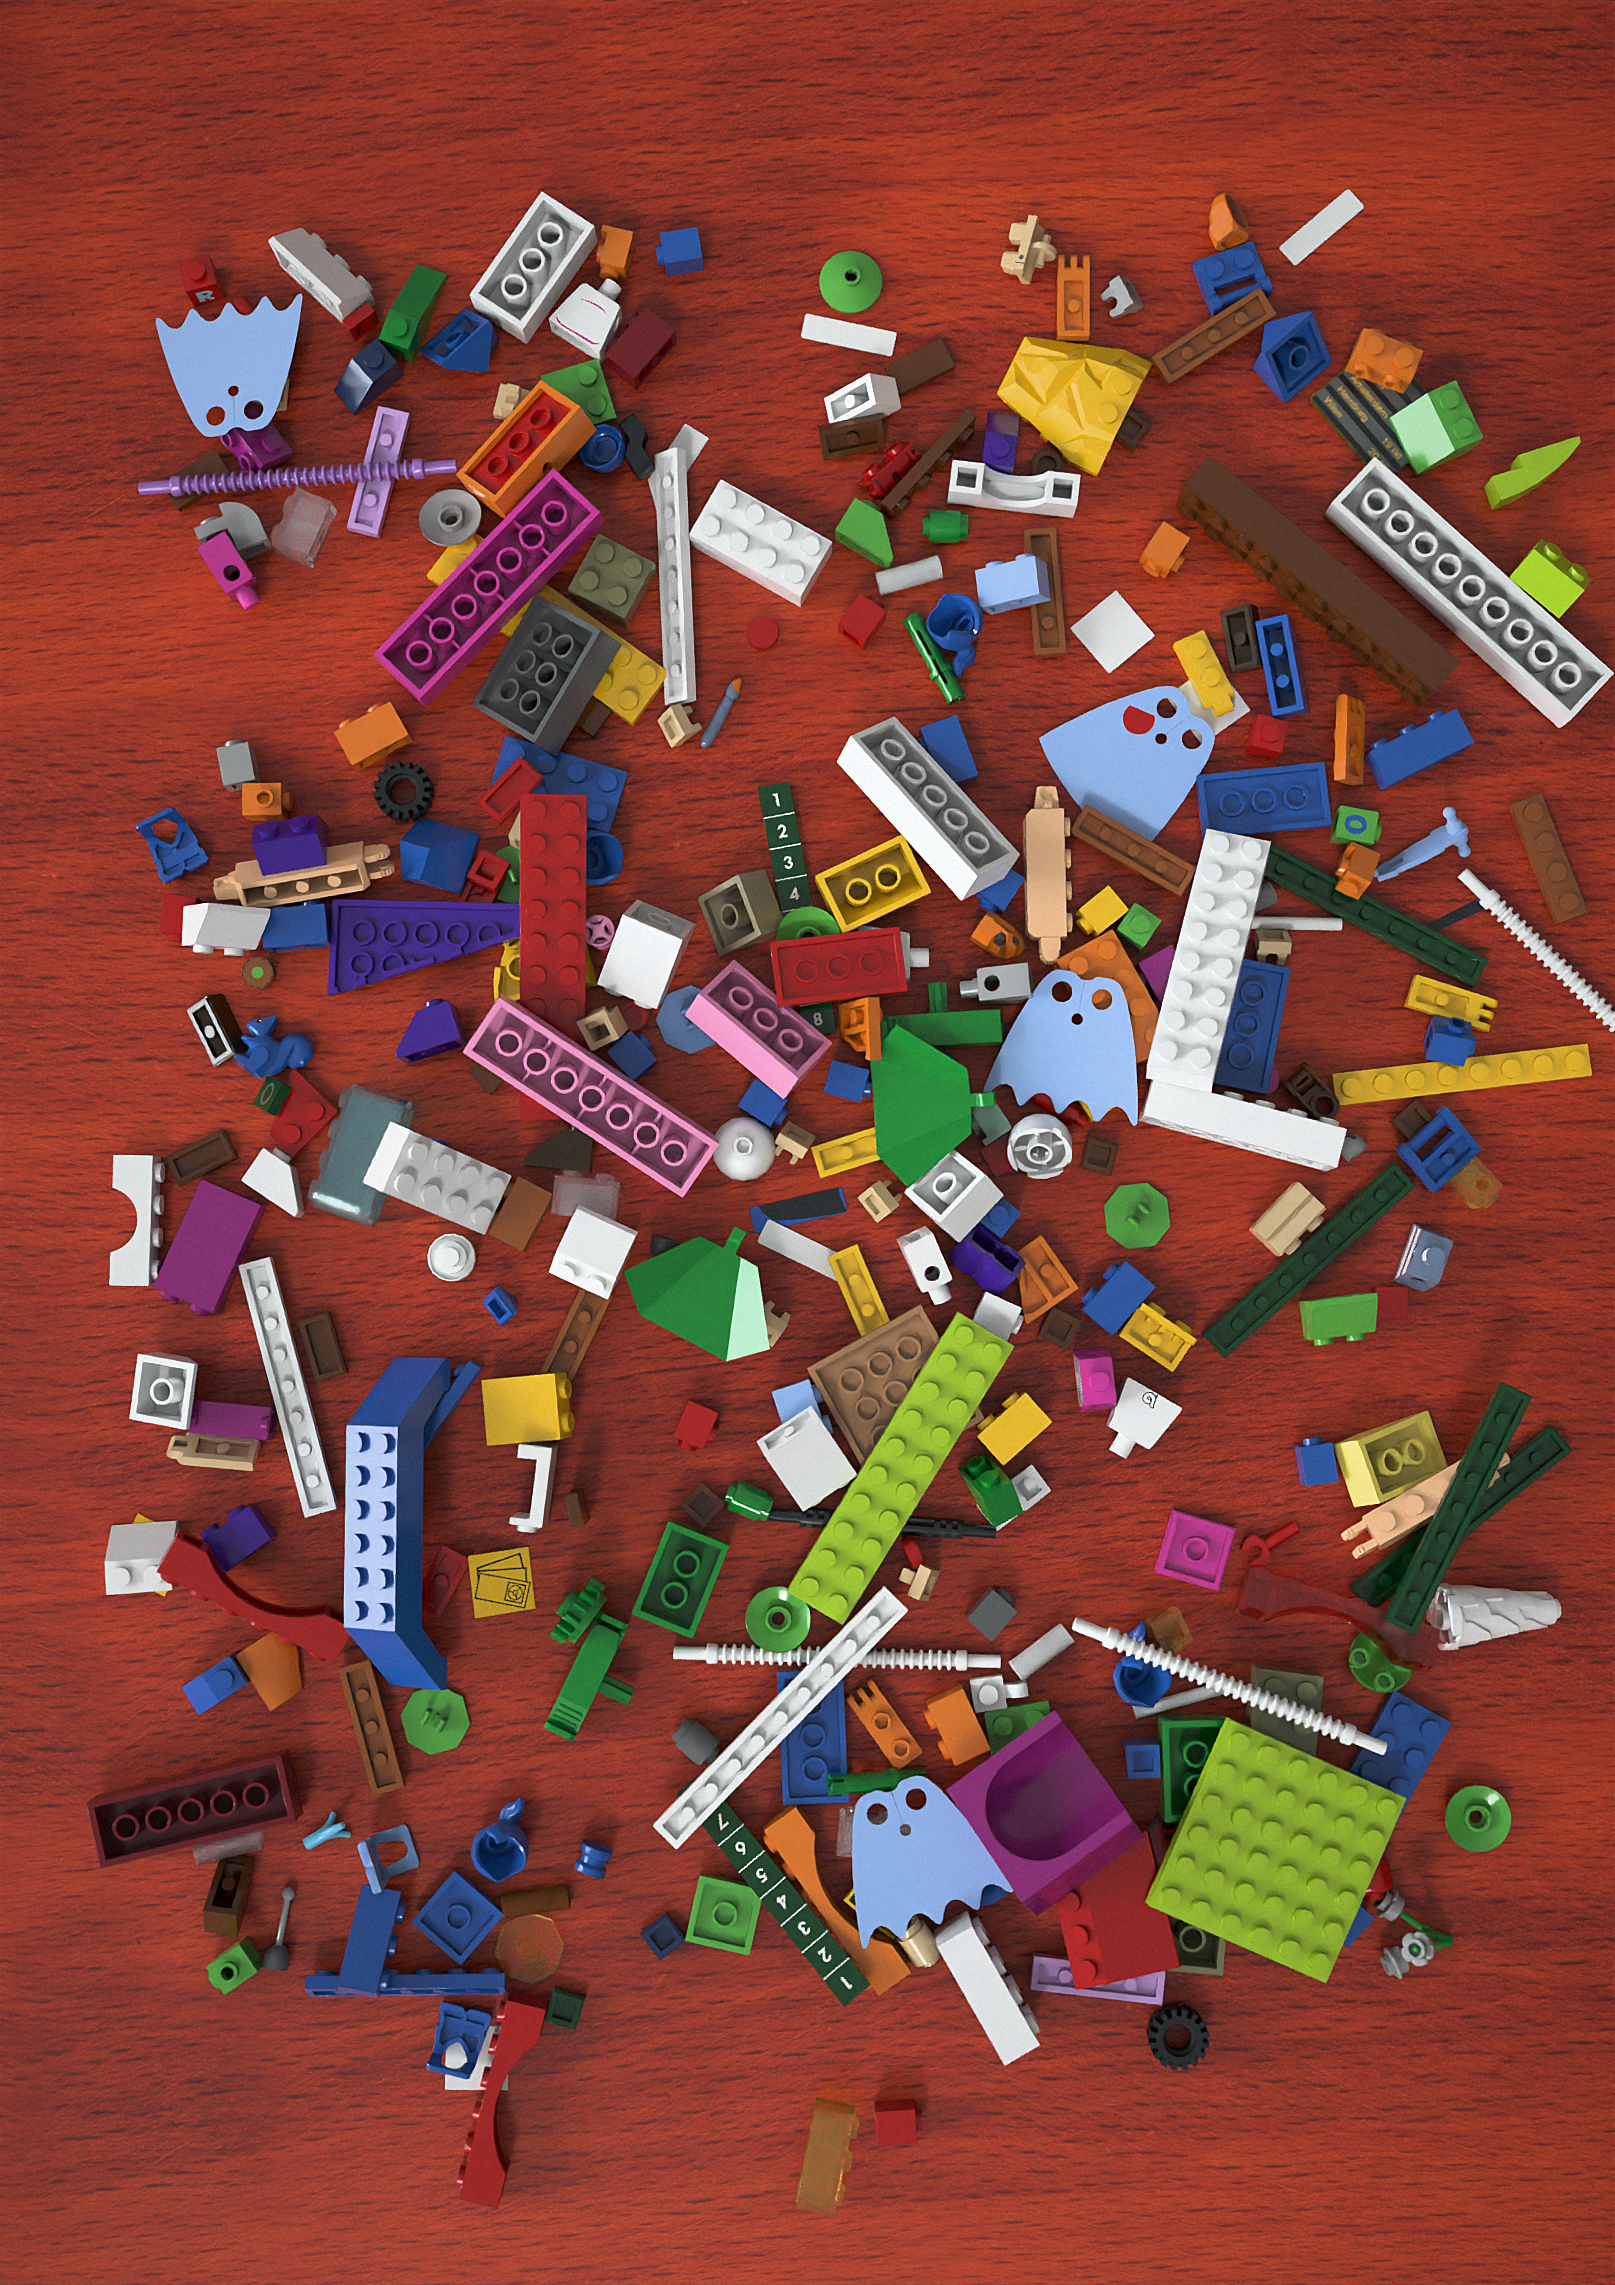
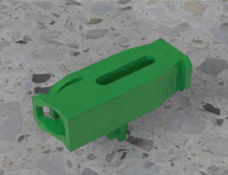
M946 982L927 984L929 1013L883 1017L880 1024L881 1043L895 1025L898 1024L940 1050L1004 1044L1003 1016L1000 1009L948 1012Z
M602 1611L598 1612L544 1725L545 1729L574 1742L597 1692L626 1706L628 1705L635 1688L606 1673L629 1624Z

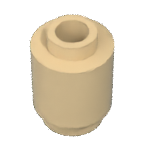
M913 1915L908 1922L904 1938L901 1939L897 1936V1941L916 1967H929L939 1959L940 1951L937 1948L935 1936L924 1920L918 1919L916 1915Z

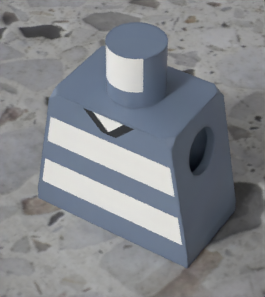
M1413 1224L1393 1281L1421 1292H1425L1438 1285L1450 1254L1453 1240L1444 1234Z

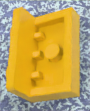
M1151 1301L1148 1305L1141 1303L1131 1314L1118 1333V1336L1173 1372L1190 1346H1194L1197 1339L1191 1336L1193 1330L1179 1320L1175 1324L1164 1317L1167 1312Z

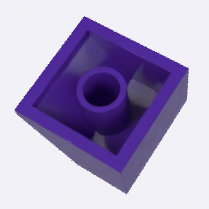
M302 815L289 820L267 821L253 826L252 845L262 876L327 865L328 827L319 815Z
M443 998L424 1003L425 1008L416 1012L395 1051L398 1059L410 1064L467 1045L468 1040L458 1008L451 1002H444Z

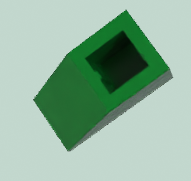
M986 1453L969 1459L967 1463L957 1468L980 1510L994 1527L1024 1512L1012 1481Z

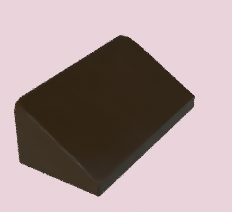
M1248 603L1221 611L1220 615L1230 673L1237 674L1264 669L1255 624L1256 621H1260L1258 607Z
M223 994L206 996L186 1010L214 1067L230 1061L235 1054H243L249 1050V1047L241 1039L243 1033Z

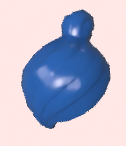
M944 593L942 598L939 599L938 605L929 614L926 626L933 640L942 648L957 651L953 661V670L955 676L959 677L964 669L974 663L976 650L973 642L982 630L983 613L979 605L969 596Z
M587 830L586 884L601 886L610 883L622 874L624 866L622 846L616 837L606 831Z
M1140 1621L1138 1627L1128 1634V1638L1131 1639L1135 1636L1137 1642L1140 1643L1144 1640L1147 1643L1148 1631L1146 1622ZM1134 1654L1124 1656L1115 1666L1113 1681L1118 1695L1125 1702L1133 1706L1154 1708L1155 1704L1168 1691L1172 1683L1169 1668L1163 1671L1161 1665L1154 1667L1152 1661L1146 1664L1142 1657L1136 1660Z
M519 1797L515 1802L506 1804L500 1811L499 1821L480 1830L474 1838L471 1847V1858L475 1868L482 1875L496 1883H500L502 1880H506L520 1872L528 1860V1838L522 1828L517 1825L524 1811L526 1800L523 1797Z

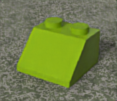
M1543 539L1528 552L1509 577L1557 618L1564 614L1592 580L1581 565L1577 563L1572 564L1563 556L1558 546L1551 542L1547 543Z

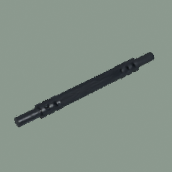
M771 1508L768 1521L799 1523L800 1527L824 1529L835 1510L808 1508L802 1511V1509ZM910 1516L899 1535L963 1539V1536L995 1539L996 1527L993 1525L964 1523V1520Z

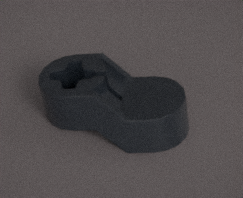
M632 413L620 421L618 427L628 442L625 461L634 476L641 481L655 472V468L645 453L649 436L640 420Z

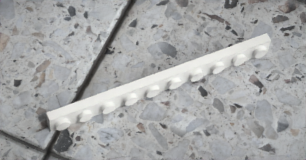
M883 1586L654 1822L653 1827L677 1850L908 1611V1608L890 1590Z

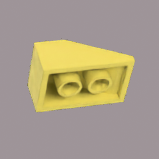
M1428 1410L1356 1434L1333 1444L1354 1507L1380 1504L1406 1492L1448 1467Z

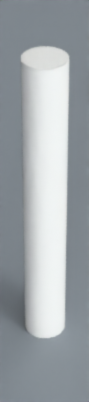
M1254 916L1251 929L1341 931L1343 921L1342 918Z
M1205 1685L1160 1698L1154 1708L1133 1706V1711L1136 1719L1223 1695L1224 1691L1216 1692L1214 1686L1208 1689Z

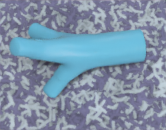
M331 1811L327 1822L322 1828L303 1838L304 1846L308 1850L333 1838L351 1837L350 1831L342 1830L346 1826L344 1822L334 1824L337 1816L336 1812Z

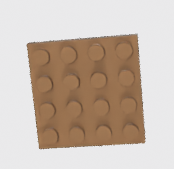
M921 1304L807 1367L810 1376L861 1466L865 1463L940 1340ZM979 1407L976 1408L963 1431L985 1419Z

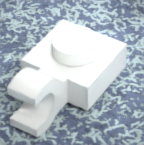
M1002 1673L969 1678L975 1713L1007 1708L1006 1698L1029 1696L1026 1679L1025 1681L1017 1680L1003 1683Z

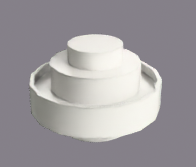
M446 1234L437 1238L430 1246L427 1255L428 1265L432 1273L438 1278L450 1282L460 1281L467 1277L474 1269L476 1250L472 1243L464 1236Z

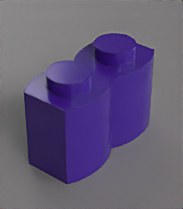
M979 1223L959 1243L957 1242L947 1255L959 1270L973 1276L982 1289L995 1296H999L1026 1264L1018 1252L1010 1246L1000 1243L992 1231Z

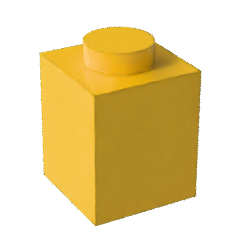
M1108 885L1077 911L1075 915L1079 919L1076 923L1087 936L1092 934L1094 938H1097L1125 916L1129 909Z

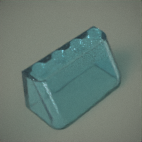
M352 1084L349 1089L344 1088L341 1093L339 1107H342L339 1118L334 1119L331 1123L328 1137L332 1139L328 1150L324 1149L318 1162V1168H321L318 1181L313 1180L311 1183L308 1199L312 1200L311 1206L364 1225L377 1227L387 1194L363 1183V1180L390 1122L410 1128L417 1105L399 1097Z

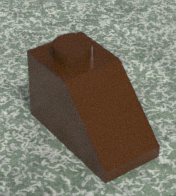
M221 1853L203 1908L205 1932L238 1937L247 1908L254 1864L253 1857Z

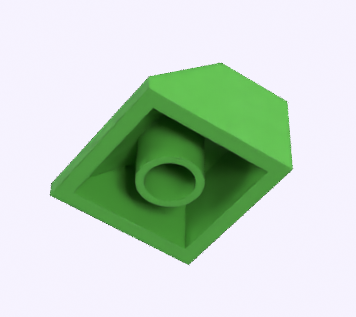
M1456 380L1428 392L1389 418L1416 476L1474 450L1484 438Z
M1358 1293L1299 1301L1304 1340H1314V1346L1333 1344V1337L1346 1336V1341L1366 1339V1333L1375 1332L1377 1293Z

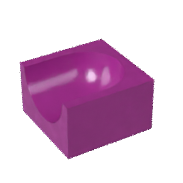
M1055 1710L946 1789L1020 1901L1037 1916L1145 1837L1081 1744Z

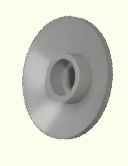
M448 489L436 493L424 503L419 514V526L423 535L430 542L440 546H455L466 542L477 532L482 521V510L476 498L470 493L459 489Z

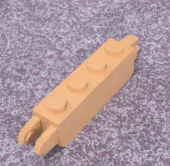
M1039 786L1035 792L1034 807L1025 815L1023 820L1025 935L1032 942L1038 941L1040 961H1042V964L1050 966L1060 957L1061 941L1066 939L1067 932H1072L1073 926L1072 913H1067L1066 901L1072 898L1071 881H1066V869L1071 868L1070 849H1065V837H1070V818H1064V808L1059 806L1056 786Z
M363 841L327 847V865L262 876L257 860L236 863L235 871L228 873V876L214 879L213 890L217 900L235 899L241 900L242 906L265 908L362 891L370 886L371 879L390 876L394 872L395 867L393 862L385 861V858H388L391 854L386 844L364 846Z
M1506 1452L1497 1470L1510 1463V1458ZM1461 1460L1362 1516L1361 1522L1341 1533L1344 1541L1352 1540L1366 1530L1372 1538L1370 1541L1357 1546L1352 1551L1356 1559L1376 1548L1379 1550L1385 1549L1430 1523ZM1497 1470L1488 1488H1490L1494 1484V1481L1500 1477Z

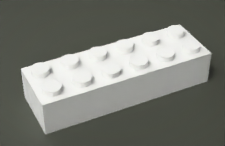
M895 716L850 736L837 763L961 901L1005 878L1020 855L1018 851Z
M1151 1080L1148 1083L1138 1121L1322 1171L1334 1169L1338 1165L1347 1129L1338 1127L1340 1122L1325 1117H1320V1120L1308 1119V1113L1291 1108L1283 1112L1274 1110L1275 1104L1263 1100H1256V1103L1243 1101V1095L1224 1091V1094L1219 1095L1157 1080Z

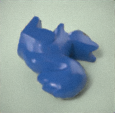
M272 1015L269 1018L251 1020L247 1024V1029L253 1037L245 1035L241 1037L244 1044L249 1047V1050L245 1055L238 1053L233 1057L239 1066L261 1080L265 1076L280 1073L287 1066L291 1069L304 1067L314 1056L313 1043L302 1033L289 1034L280 1042L271 1037L278 1024L276 1015Z

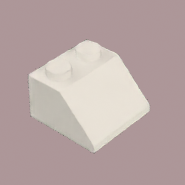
M216 903L184 906L182 946H193V952L213 953V948L224 949V955L244 956V951L257 948L269 920L271 909Z
M954 1149L904 1192L958 1243L1004 1196L986 1174Z
M578 1205L558 1246L549 1273L608 1300L623 1273L638 1232Z
M169 1353L138 1354L129 1419L184 1430L189 1429L198 1364L189 1357Z
M178 1520L112 1525L105 1557L106 1595L167 1591L182 1586L181 1584L174 1586L165 1582L161 1578V1574L156 1572L159 1562L179 1530Z

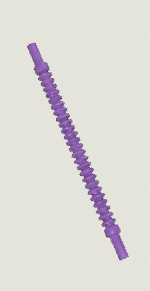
M416 458L412 460V463L405 459L403 464H400L399 460H396L394 464L386 461L385 465L378 461L375 466L371 462H368L367 466L359 463L358 467L351 463L348 468L344 464H341L340 468H336L333 464L331 469L323 465L322 469L314 466L313 470H309L306 466L303 471L296 467L294 471L286 468L285 472H282L279 468L276 473L269 469L267 473L259 470L258 474H255L251 470L249 475L241 471L240 475L232 472L231 476H228L224 472L221 477L217 473H214L213 477L205 474L204 478L197 474L194 479L190 475H187L185 479L179 475L171 476L170 480L139 482L138 490L140 495L172 493L173 496H183L185 492L192 495L194 491L200 495L203 490L207 494H210L212 490L220 493L221 489L228 493L230 488L234 492H237L239 488L247 491L248 487L255 491L258 486L261 490H265L266 486L274 489L275 485L282 489L285 484L288 488H292L293 484L301 487L302 483H305L307 487L311 483L319 486L320 482L327 486L329 481L337 485L338 481L346 484L347 480H351L354 484L357 479L364 483L365 479L373 482L374 478H378L382 482L384 477H387L388 481H391L392 477L401 480V476H405L407 480L410 479V476H414L415 479H424L426 475L457 473L458 464L456 459L425 462L423 458Z

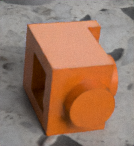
M602 225L603 243H599L596 255V262H599L601 267L599 275L603 279L627 281L636 246L634 232Z
M1351 841L1337 862L1338 866L1335 875L1339 876L1335 890L1358 900L1371 883L1381 854Z

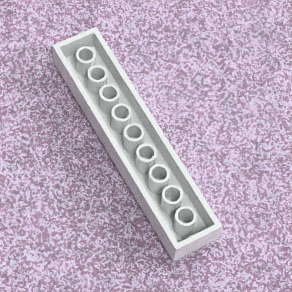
M1376 457L1367 464L1326 510L1325 517L1558 728L1569 722L1614 674Z

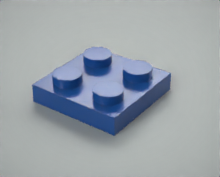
M456 1868L411 1922L461 1966L503 1917V1910Z

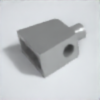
M1029 963L977 969V978L960 979L961 998L979 997V1001L983 1005L1027 1002L1029 998H1033L1032 993L1035 990L1033 969ZM993 981H1000V986L997 990L989 991V986Z

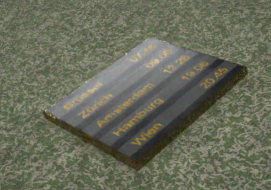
M1343 367L1337 376L1308 400L1365 467L1376 457L1396 475L1409 464V461L1389 418L1428 392L1415 377H1413L1411 383L1402 394L1344 371L1345 367Z

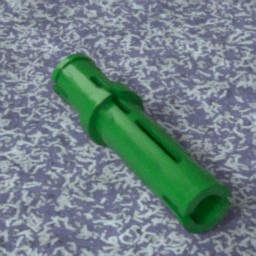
M916 612L905 618L902 623L908 630L917 650L930 670L929 677L931 681L937 683L948 705L955 704L963 699L966 694L962 691L953 674L954 668L952 664L947 663L937 643L927 630L921 613ZM920 634H921L922 637L924 638V640H925V642H926L927 646L929 647V649H930V651H931L932 654H930V652H929L928 648L926 647V645H925L923 639L921 638Z
M891 1767L887 1771L828 1774L827 1787H831V1789L827 1791L829 1796L871 1793L876 1790L890 1792L895 1790L902 1780L913 1776L926 1775V1770L924 1768L897 1770V1768Z

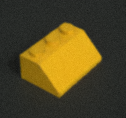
M903 835L893 838L815 876V883L842 933L855 930L931 893Z

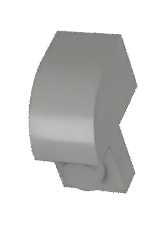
M225 502L218 504L223 516L207 518L201 522L200 526L194 528L201 544L225 531L231 539L233 538L238 552L245 560L274 548L269 534L259 517L251 508L241 503Z

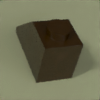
M570 1125L569 1130L558 1131L525 1158L524 1165L528 1167L592 1173L595 1139L575 1126Z

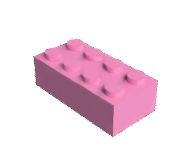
M735 960L697 995L685 1014L688 1019L782 1099H785L807 1076L832 1045L830 1040L791 1007L778 1008L776 995Z

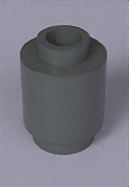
M689 1717L682 1722L671 1736L677 1742L675 1746L698 1766L703 1762L709 1765L720 1752V1749L717 1747L720 1740L697 1720L693 1722Z

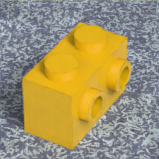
M1016 1391L1013 1392L1001 1403L1004 1407L1002 1411L995 1417L990 1413L977 1425L979 1431L975 1435L1003 1466L1052 1423L1047 1415L1024 1391L1019 1395Z

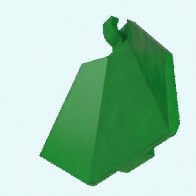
M896 1024L881 1043L882 1060H870L877 1155L909 1188L972 1134V1107L995 1106L997 1100L996 1091L971 1093V1083L967 1067Z
M735 1226L724 1248L698 1236L625 1270L624 1273L639 1315L725 1361L769 1350L770 1344L758 1266L736 1254L747 1232Z

